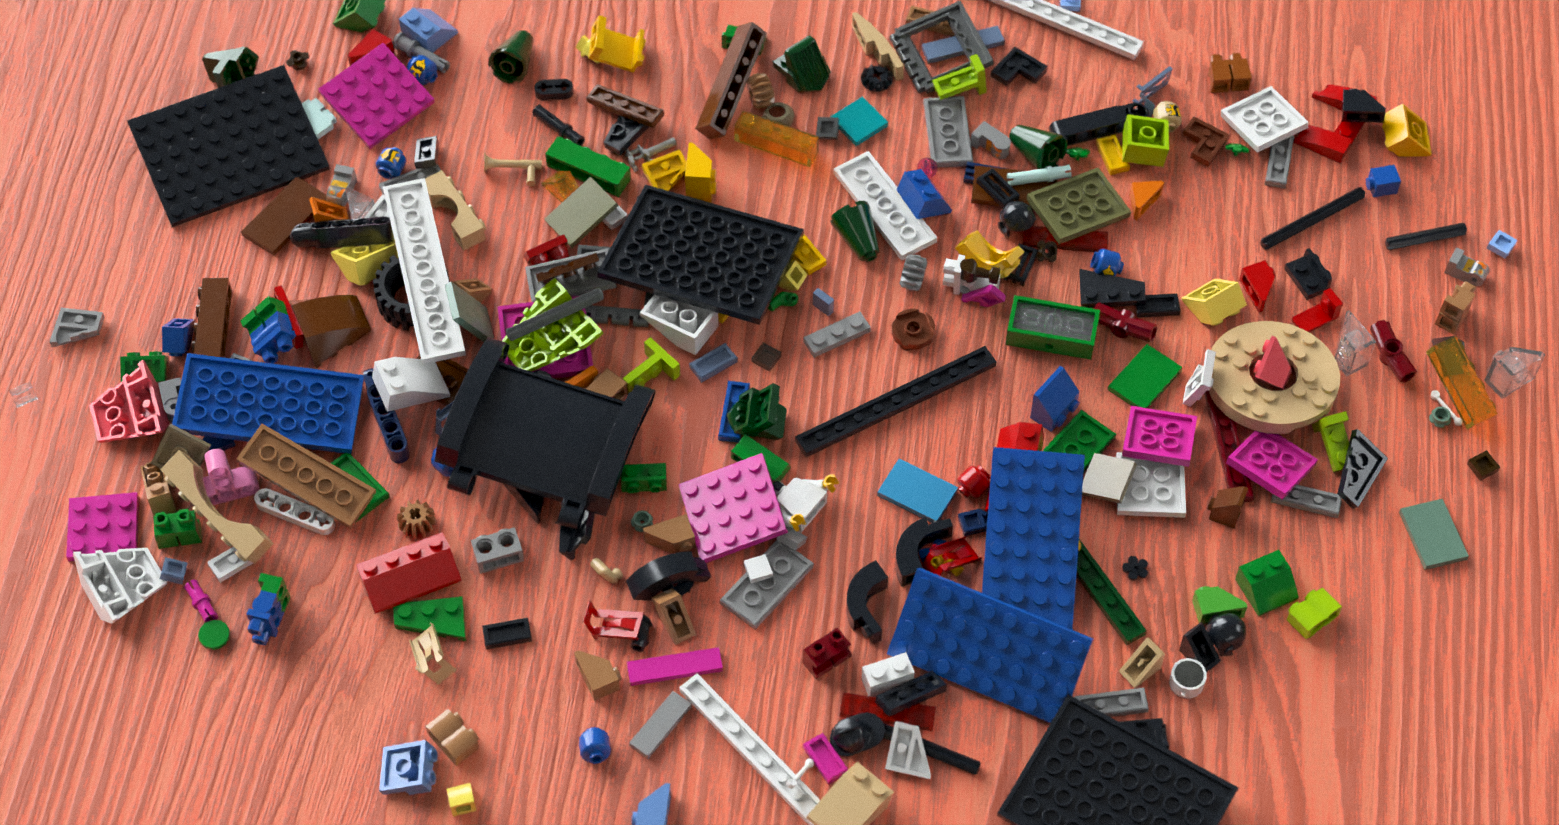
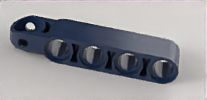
M373 368L365 370L363 378L366 384L369 403L390 459L398 464L404 463L409 459L410 453L396 411L387 412L381 397L375 398L380 396L372 379Z

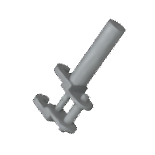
M671 138L648 149H644L638 144L637 148L632 151L627 149L625 156L628 157V163L634 172H637L636 160L643 157L644 160L651 161L653 160L650 159L651 156L677 145L675 138ZM638 152L641 154L635 158L632 156Z

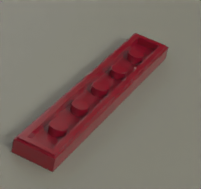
M1207 390L1204 395L1227 489L1247 487L1248 491L1244 503L1253 502L1254 495L1250 478L1226 464L1228 457L1241 445L1236 422L1217 407Z

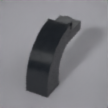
M922 518L911 524L902 533L896 547L895 570L901 587L912 584L917 569H923L918 553L924 546L933 543L937 539L943 540L952 537L953 524L950 518L945 520L939 519L932 522V524H928L926 518Z
M686 551L668 554L645 564L636 570L626 580L633 600L651 601L652 597L674 583L682 581L707 582L711 575L705 560L694 557L692 552Z
M876 560L867 564L855 574L848 587L846 602L847 618L852 630L855 631L860 628L863 636L866 639L869 638L873 644L881 641L882 629L869 612L867 603L874 595L888 588V576Z

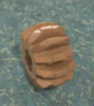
M764 72L749 77L746 87L752 104L757 109L773 104L775 94L769 77Z
M418 499L415 504L408 501V507L401 506L400 513L397 514L398 527L404 532L406 537L412 534L413 538L416 539L421 534L425 538V531L432 532V525L436 523L434 509L429 508L427 502L420 504Z

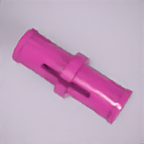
M197 580L190 581L194 589L187 582L184 589L191 597L194 609H198L204 623L211 621L208 616L209 614L213 620H216L218 614L211 606V600L207 594H204Z

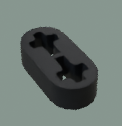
M568 79L540 80L534 86L535 96L543 101L569 99L574 93L573 84Z

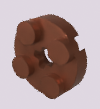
M906 309L896 316L892 323V336L901 349L906 351L921 349L933 342L935 323L929 314H923L918 309ZM910 326H913L915 329H919L917 330V332L909 331Z

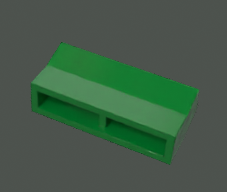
M744 434L738 444L731 450V458L739 462L762 453L765 457L772 483L781 481L791 468L789 463Z

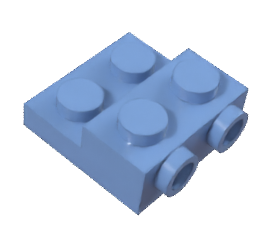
M426 740L383 747L379 792L383 795L407 792L409 795L431 792L432 784L436 783L433 762H437L438 753L435 747Z

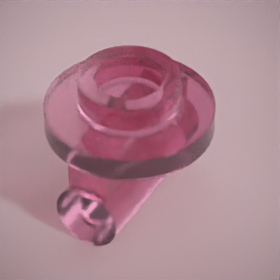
M923 158L918 162L917 170L922 169L931 178L937 173L938 165L931 158Z

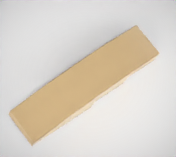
M857 12L852 13V28L865 55L874 53L878 64L880 63L882 67H889L895 81L903 79L904 65L893 47L870 22Z

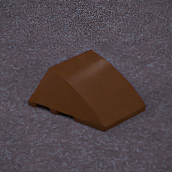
M334 295L289 301L303 332V337L316 369L322 366L321 363L330 356H336L340 349L346 345L350 346L371 331L357 295Z

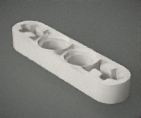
M267 488L260 489L255 493L254 500L256 506L263 512L321 535H328L335 529L334 519L311 505ZM267 497H269V500H270V501L265 500V501L262 503L261 499H266ZM287 503L291 505V508L286 512L279 510L282 504ZM307 511L311 513L308 519L302 520L299 518L302 512ZM327 520L329 524H324L322 527L320 522L325 523Z

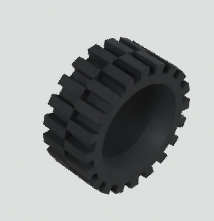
M393 255L389 257L390 263L388 264L384 261L381 264L382 271L377 269L375 273L376 279L373 281L375 297L381 316H384V320L387 323L392 321V326L396 328L401 324L403 330L409 331L410 326H414L410 306L394 299L396 292L405 284L399 258Z

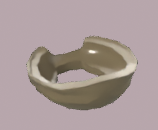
M776 102L765 109L762 115V122L767 128L772 130H783L791 126L795 114L788 104ZM772 107H782L785 109V114L781 117H773L770 115L769 110Z

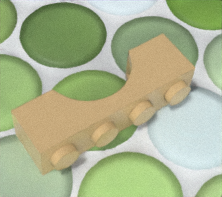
M442 170L425 178L432 208L446 207L457 213L456 219L451 223L453 237L463 251L486 240L484 233L486 226L482 219L476 218L473 207L470 204L467 205L463 193L455 189L452 178L450 176L447 177Z

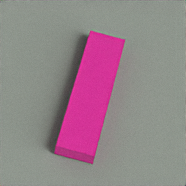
M719 647L627 662L630 686L691 677L697 673L704 675L723 672Z

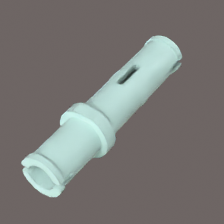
M1068 164L1065 166H1047L1044 169L1007 173V179L1013 178V180L1008 181V184L1014 186L1071 178V172L1065 173V171L1071 170V167Z

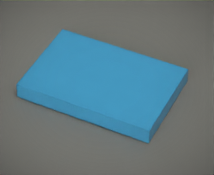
M899 458L879 488L877 496L921 518H926L927 521L932 523L941 519L958 492V487Z

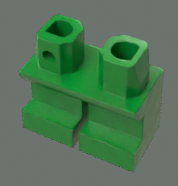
M181 509L177 513L171 514L160 512L153 516L154 536L159 549L179 546V541L181 546L202 543L201 522L196 518L194 510Z

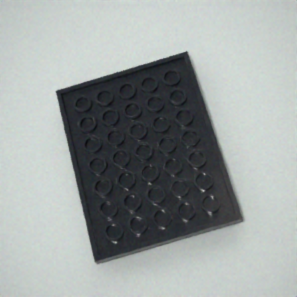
M285 65L127 120L171 227L287 186L296 177L303 180L330 170L329 163Z
M645 185L598 269L597 278L760 325L804 235V229Z
M1068 694L997 812V816L1012 825H1219L1239 787Z

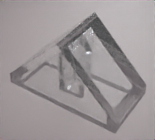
M349 187L345 188L351 218H364L374 206V199Z

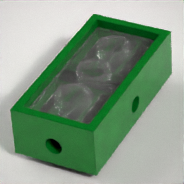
M1014 295L1005 345L1091 360L1100 310Z

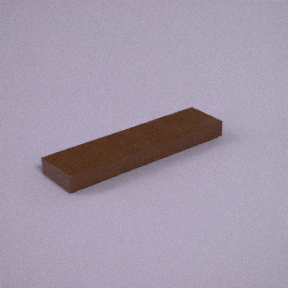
M598 84L586 97L587 103L654 128L665 115L663 109Z

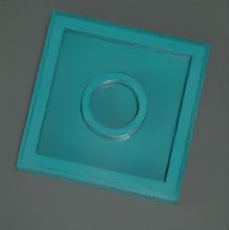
M863 96L831 116L839 118V130L855 146L888 127V121Z

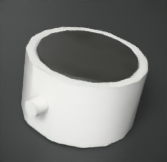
M1190 658L1181 659L1176 662L1169 678L1171 690L1177 696L1186 699L1198 696L1206 682L1207 672L1205 667L1199 661Z

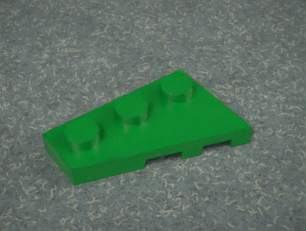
M462 596L405 602L393 607L394 626L396 629L423 633L432 623L434 624L437 636L444 638L450 636L466 641Z

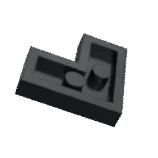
M1014 47L991 71V77L1008 86L1020 74L1036 84L1047 72L1048 66Z

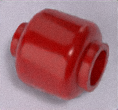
M971 465L958 477L957 481L960 485L958 490L966 498L971 496L977 499L989 488V479L991 477L980 465L977 467Z

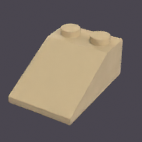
M856 762L839 778L811 810L806 819L813 825H869L887 809L894 791L859 762Z

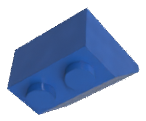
M922 169L904 172L896 190L916 219L952 212L951 207Z
M1062 366L1033 395L1030 418L1038 424H1042L1050 432L1057 426H1062L1068 413H1073L1080 403L1078 401L1080 391Z

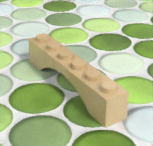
M178 450L160 469L166 475L164 480L172 487L176 486L180 490L178 494L186 502L191 501L193 503L192 509L199 516H205L208 519L207 525L215 532L219 531L222 534L221 539L228 546L231 547L233 545L236 548L235 554L242 561L249 560L256 563L274 544L256 526L229 521L216 510L206 493L203 469L188 454Z

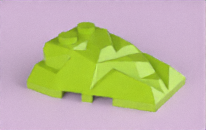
M554 278L534 296L536 301L530 309L526 307L523 311L524 317L520 323L572 300L571 296L560 282ZM579 310L516 340L510 341L506 335L502 342L510 345L507 356L514 365L532 372L588 347L604 333L583 310Z

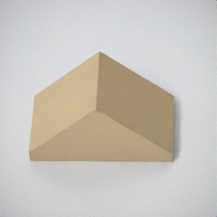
M1148 637L1119 672L1136 688L1161 669L1165 653Z

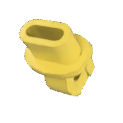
M585 35L580 38L575 47L581 52L580 55L582 57H589L590 39Z

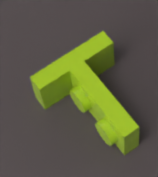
M977 54L970 56L969 67L932 80L940 100L972 88H976L979 95L987 93L985 69Z
M651 337L644 342L645 355L649 358L623 377V380L627 382L628 393L633 391L634 385L644 386L651 378L657 377L662 370L673 380L680 376V364Z
M1346 411L1326 416L1312 424L1314 433L1321 432L1333 472L1343 470L1349 446L1348 436L1343 424L1349 420Z

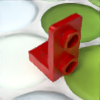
M1329 288L1323 291L1319 304L1293 316L1291 321L1296 327L1311 332L1339 318L1343 303L1334 291Z

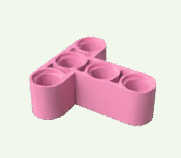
M212 449L204 455L209 476L203 477L206 493L213 505L250 496L259 490L256 473L244 466L231 470L223 450Z

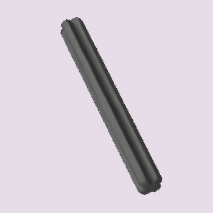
M596 288L508 328L506 335L510 341L516 340L603 300L604 294L600 288Z

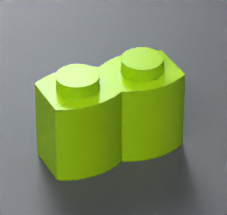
M1324 588L1317 591L1314 589L1306 595L1304 601L1301 603L1295 602L1288 609L1287 621L1305 639H1308L1338 617L1342 606Z

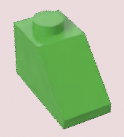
M1203 586L1195 590L1192 599L1198 622L1208 624L1209 618L1215 614L1220 616L1230 613L1243 618L1247 610L1246 602L1218 586Z

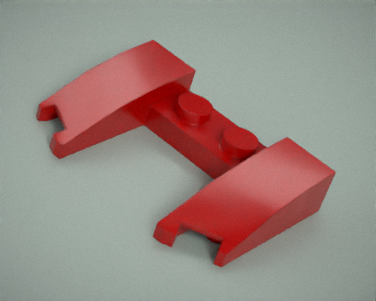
M1328 84L1326 89L1321 92H1313L1311 97L1342 111L1343 90L1352 88ZM1341 120L1335 132L1308 125L1307 129L1298 133L1299 137H1295L1293 143L1341 164L1365 122H1342Z

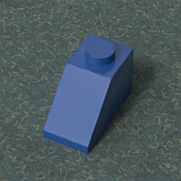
M174 318L162 326V352L169 353L170 356H182L190 349L195 319Z

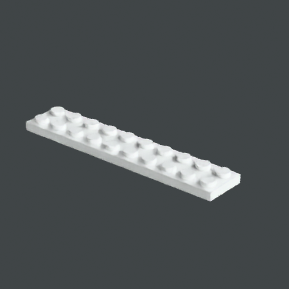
M425 178L384 186L383 190L422 365L465 356L460 327L452 319L445 290V284L449 283Z

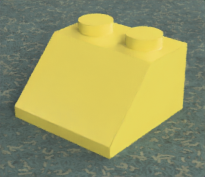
M1213 279L1181 298L1183 303L1201 323L1210 324L1211 326L1221 324L1224 318L1238 314L1241 308L1247 306L1239 283L1221 279Z

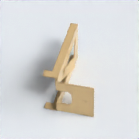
M430 623L431 626L413 641L409 639L417 664L415 669L421 674L424 673L439 685L457 669L442 659L444 655L434 624ZM418 641L421 643L422 647H423L424 650H425V656H424V654H423V651H422V649H421V647H420ZM432 648L437 663L442 666L435 673L429 670L426 662L433 658L431 655Z

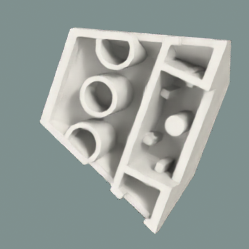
M148 548L118 549L117 552L103 553L102 550H97L92 554H81V551L73 552L81 586L100 619L111 624L167 585V581L160 579L161 570Z

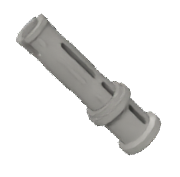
M399 32L393 40L394 49L406 52L408 57L424 55L437 65V70L444 74L446 70L448 71L450 62L420 46L419 41L409 39L403 32Z

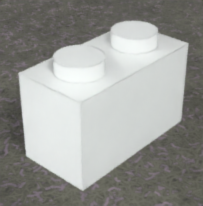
M903 653L863 666L861 680L869 699H872L876 695L914 679L915 672L907 653Z

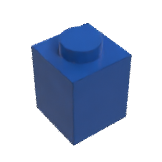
M1395 165L1371 168L1368 178H1366V187L1371 191L1373 198L1397 194L1401 183Z

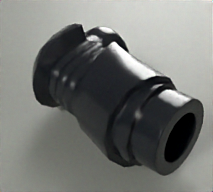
M643 615L637 636L638 640H632L631 648L637 652H643L649 644V629L653 625L646 615Z

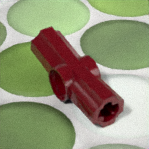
M1099 302L1095 305L1094 309L1100 310L1098 323L1110 328L1115 336L1123 339L1131 336L1147 342H1153L1158 329L1157 324L1139 319L1129 310L1117 311Z
M1380 320L1371 325V333L1380 351V361L1390 367L1399 382L1405 383L1416 376L1417 370L1402 351L1403 344L1400 340L1396 339L1389 321Z

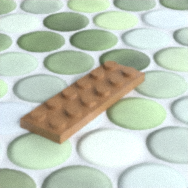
M264 424L260 425L236 459L239 464L350 529L376 494V489Z

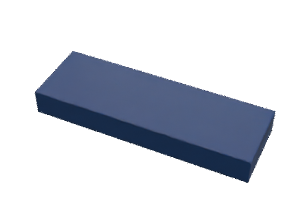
M728 381L718 440L736 443L741 440L742 434L734 433L728 421L727 413L735 402L739 400V395L750 389V383Z

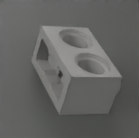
M515 527L501 529L497 533L490 535H480L476 539L471 540L480 574L524 561L523 551ZM506 544H512L510 547H504ZM485 550H489V551H490V552H488V553H482V552L485 551Z

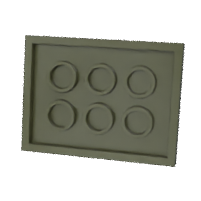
M1099 168L1028 193L1026 198L1058 244L1129 218L1131 215V210Z

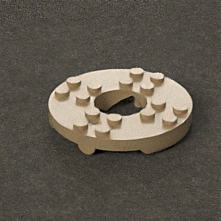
M1274 321L1246 323L1223 334L1211 349L1216 352L1212 373L1214 382L1209 390L1210 396L1226 416L1244 427L1271 434L1290 433L1294 429L1317 421L1324 414L1327 415L1336 400L1340 386V371L1333 354L1313 334L1292 324ZM1271 336H1275L1278 339L1289 364L1294 367L1296 372V383L1282 391H1271L1262 388L1253 381L1249 372L1252 363L1258 360L1262 361L1264 352H1262L1263 345L1266 339L1270 340Z

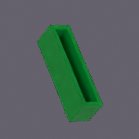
M557 136L545 153L547 167L582 182L591 177L605 192L617 197L621 195L631 180L630 167L625 163L617 162L604 154L592 151L588 147L575 144L569 139Z

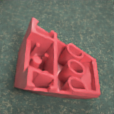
M144 360L137 364L139 367L130 375L125 374L122 377L123 381L115 388L110 387L89 405L98 442L106 443L163 433L168 427L169 420L163 407L159 385Z

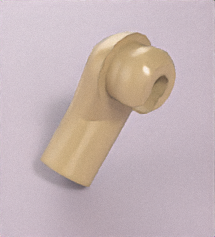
M594 558L590 563V566L610 583H618V580L623 578L619 568H614L611 571L599 558Z

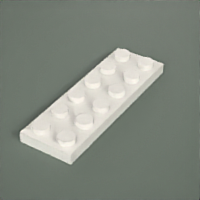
M869 151L833 169V174L855 202H868L874 226L901 261L906 259L909 254L914 255L937 243V236L923 219H916L897 192V186Z

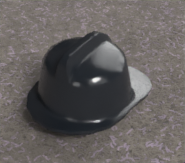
M868 712L844 718L831 730L830 744L842 756H852L871 749L882 741L885 734L884 723L880 717Z

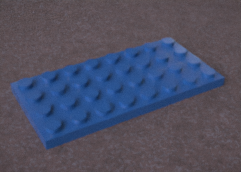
M187 353L172 425L192 435L249 442L260 425L264 424L305 449L352 454L364 378L363 375Z
M993 447L982 593L1073 630L1085 455Z
M918 568L887 655L894 657L907 653L911 665L928 672L933 670L940 677L1051 723L1067 695L1073 696L1094 639L932 572Z

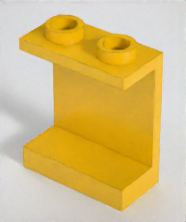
M599 15L592 26L588 58L634 73L637 67L641 66L644 61V55L642 54L646 43L644 30L640 29L636 37L633 38L606 29L607 18Z

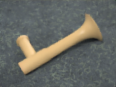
M484 152V174L488 169L496 167L527 169L526 184L534 186L536 184L535 169H542V160H499L488 157Z

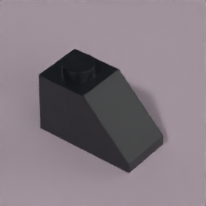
M1358 89L1343 90L1342 122L1384 123L1386 108L1369 93Z

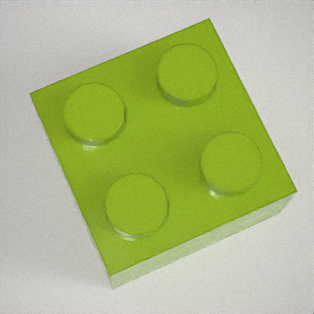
M1127 115L1122 131V162L1164 167L1169 152L1168 120Z

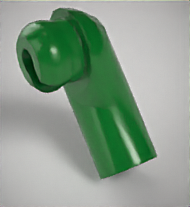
M780 292L773 297L768 309L773 312L779 306H794L797 304L799 297L796 293Z

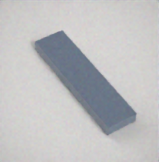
M998 26L978 30L987 49L1004 45L1005 40ZM956 36L922 44V51L928 64L966 55Z

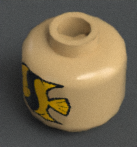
M1163 101L1153 110L1154 118L1168 120L1169 133L1175 131L1181 125L1182 118L1177 104L1171 101Z

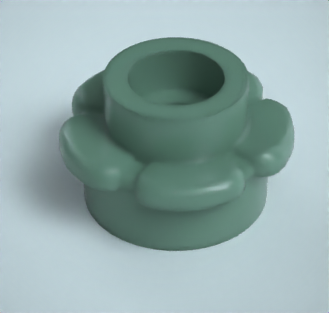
M1436 407L1432 410V414L1429 415L1430 422L1436 427L1443 428L1451 423V413L1445 407Z
M637 511L631 519V525L635 527L636 531L643 532L644 527L653 525V517L647 511Z

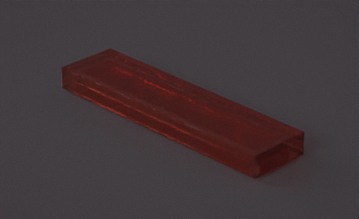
M1032 226L1030 229L1023 231L1022 244L1029 247L1038 248L1037 243L1043 240L1044 242L1054 241L1059 250L1098 252L1100 249L1108 250V232L1092 231L1061 244H1058L1047 227Z
M843 692L839 717L849 718L868 712L877 715L883 723L888 725H895V721L919 726L920 730L933 731L935 706L916 704L889 717L875 703L876 697Z

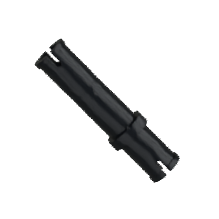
M540 104L533 109L532 115L556 131L559 137L569 139L580 146L583 145L585 137L576 132L572 125L565 124Z

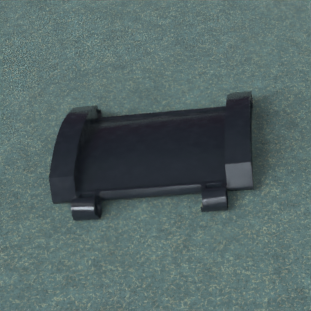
M488 337L474 358L459 388L437 443L434 462L454 468L450 475L447 489L470 496L477 476L561 502V510L555 524L578 530L585 510L607 517L625 463L641 425L651 408L656 390L636 384L633 391L628 393L625 401L506 364L504 361L508 355L510 345Z

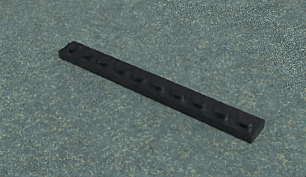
M983 346L795 436V442L805 457L811 456L996 367L997 361L987 347Z

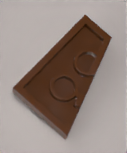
M597 253L571 261L566 265L554 267L545 273H537L535 276L538 284L543 283L545 286L556 277L563 275L565 279L576 275L575 270L583 268L584 271L597 267L595 263L599 262Z

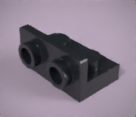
M1310 248L1305 250L1303 257L1285 264V271L1306 300L1321 295L1323 291L1330 288L1332 282L1331 273L1323 267L1318 255L1314 254Z

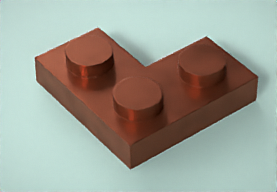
M1193 117L1183 130L1184 136L1198 143L1192 151L1190 158L1207 167L1210 166L1230 137V134L1196 117Z

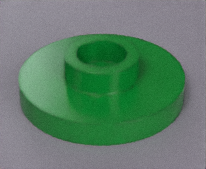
M211 620L201 626L198 638L203 647L215 650L223 647L228 642L230 631L223 621Z

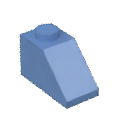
M665 783L638 803L637 812L633 811L632 825H667L671 799V785L669 783Z

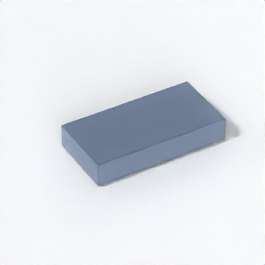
M724 343L691 362L689 368L702 383L737 363L738 358L728 345Z

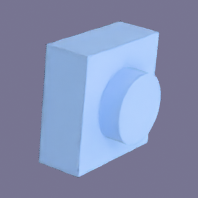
M1060 0V7L1068 11L1080 12L1081 0Z
M1498 230L1488 243L1487 249L1506 259L1518 240Z

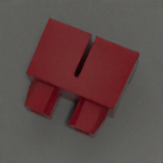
M835 628L803 649L802 663L813 677L818 679L832 670L833 666L836 667L852 657V652L848 649L851 644L842 632Z

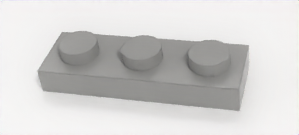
M857 312L803 337V342L815 358L871 332V327L862 313Z

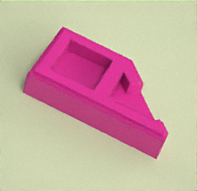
M993 284L963 294L961 300L965 303L975 301L979 302L980 306L990 307L1004 302L1006 295Z

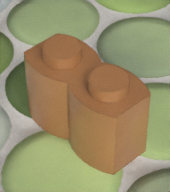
M447 709L425 727L431 739L457 766L479 749V737L473 729L470 728L468 730L462 725L464 721L457 712L452 713Z

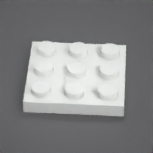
M1272 86L1222 109L1220 114L1257 153L1307 129L1309 123Z
M1122 452L1116 453L1117 458L1132 460L1137 464L1122 503H1117V515L1185 518L1184 466L1123 457Z

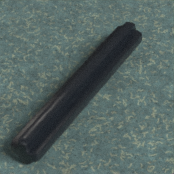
M1458 223L1386 238L1385 245L1388 250L1461 236L1466 234L1467 227L1465 223Z

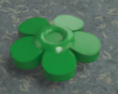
M1228 143L1225 146V149L1234 152V156H1238V153L1241 152L1249 153L1247 146Z
M1074 147L1073 149H1067L1066 154L1079 161L1080 157H1088L1090 150Z

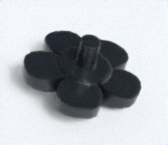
M1130 556L1128 563L1123 564L1122 570L1128 573V578L1131 580H1136L1138 576L1145 578L1148 575L1146 570L1148 562L1145 559H1141L1138 562L1136 556Z

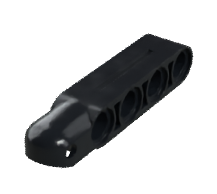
M1137 102L1122 106L1118 105L1054 121L1049 125V132L1062 135L1067 140V146L1122 133L1127 115L1148 117L1149 112L1144 105Z
M390 217L300 223L290 233V240L297 247H347L386 244L395 240Z

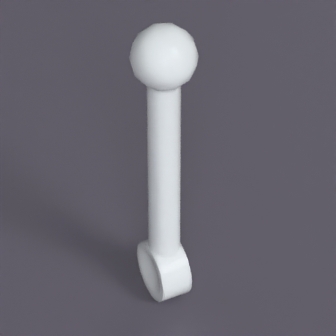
M1432 391L1430 397L1433 400H1437L1442 407L1447 408L1451 413L1454 424L1461 426L1463 420L1457 417L1439 397L1440 393L1438 391Z
M807 759L805 766L794 778L788 779L786 785L794 789L798 779L808 768L814 766V761Z

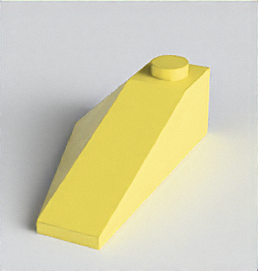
M395 240L386 244L341 247L331 252V256L347 280L360 286L367 285L371 280L375 279L377 269L382 271L381 264L384 261L388 264L390 263L389 257L395 255L396 258H399Z

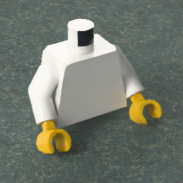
M828 475L823 480L793 478L787 486L780 481H776L773 484L786 527L794 528L796 532L802 533L826 505L827 490L833 493L836 490L834 485L840 483L835 475Z

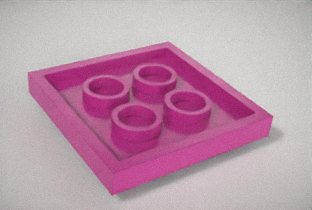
M1131 406L1122 456L1189 467L1197 416Z
M1255 430L1228 457L1226 464L1283 500L1316 466L1318 459L1279 434Z
M138 493L69 498L66 553L68 562L75 561L73 552L81 551V554H92L97 550H102L103 553L117 552L118 549L137 548Z

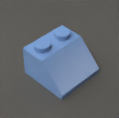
M412 8L399 18L401 32L405 33L409 39L419 41L420 46L432 53L458 33L457 29L430 9Z

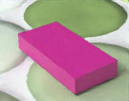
M823 733L803 744V749L809 758L814 761V765L828 785L848 771V768Z

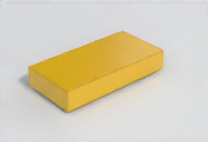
M1116 135L1096 139V146L1109 175L1130 170L1129 163L1122 162V147Z

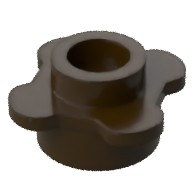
M293 50L290 52V58L286 63L295 70H302L307 66V59L310 57L309 53Z
M1040 240L1037 243V260L1054 262L1057 258V244L1054 241L1044 242Z

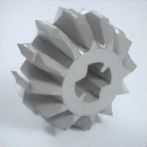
M909 254L906 257L900 278L901 287L910 291L920 290L927 266L926 258L916 254Z

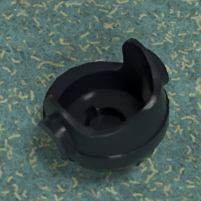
M1012 201L1001 211L998 227L1000 232L1007 238L1010 236V230L1020 232L1033 227L1036 218L1028 204L1021 201Z
M1228 613L1219 616L1215 614L1209 618V623L1206 625L1207 633L1212 643L1218 649L1219 656L1233 655L1232 651L1243 645L1246 637V625L1237 615Z

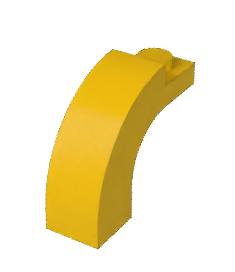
M978 230L967 235L955 247L960 255H965V259H975L978 267L991 270V267H999L1000 278L1007 277L1020 264L1021 260L1019 257L1024 253L1020 246L1009 251L998 250L989 244Z

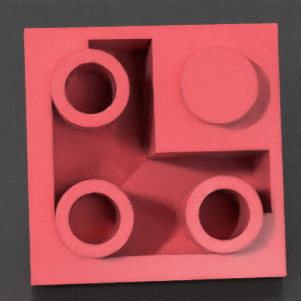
M1271 336L1270 340L1266 339L1263 345L1262 352H1264L1262 361L1258 360L1255 365V377L1259 382L1285 390L1292 369L1280 342L1275 336Z

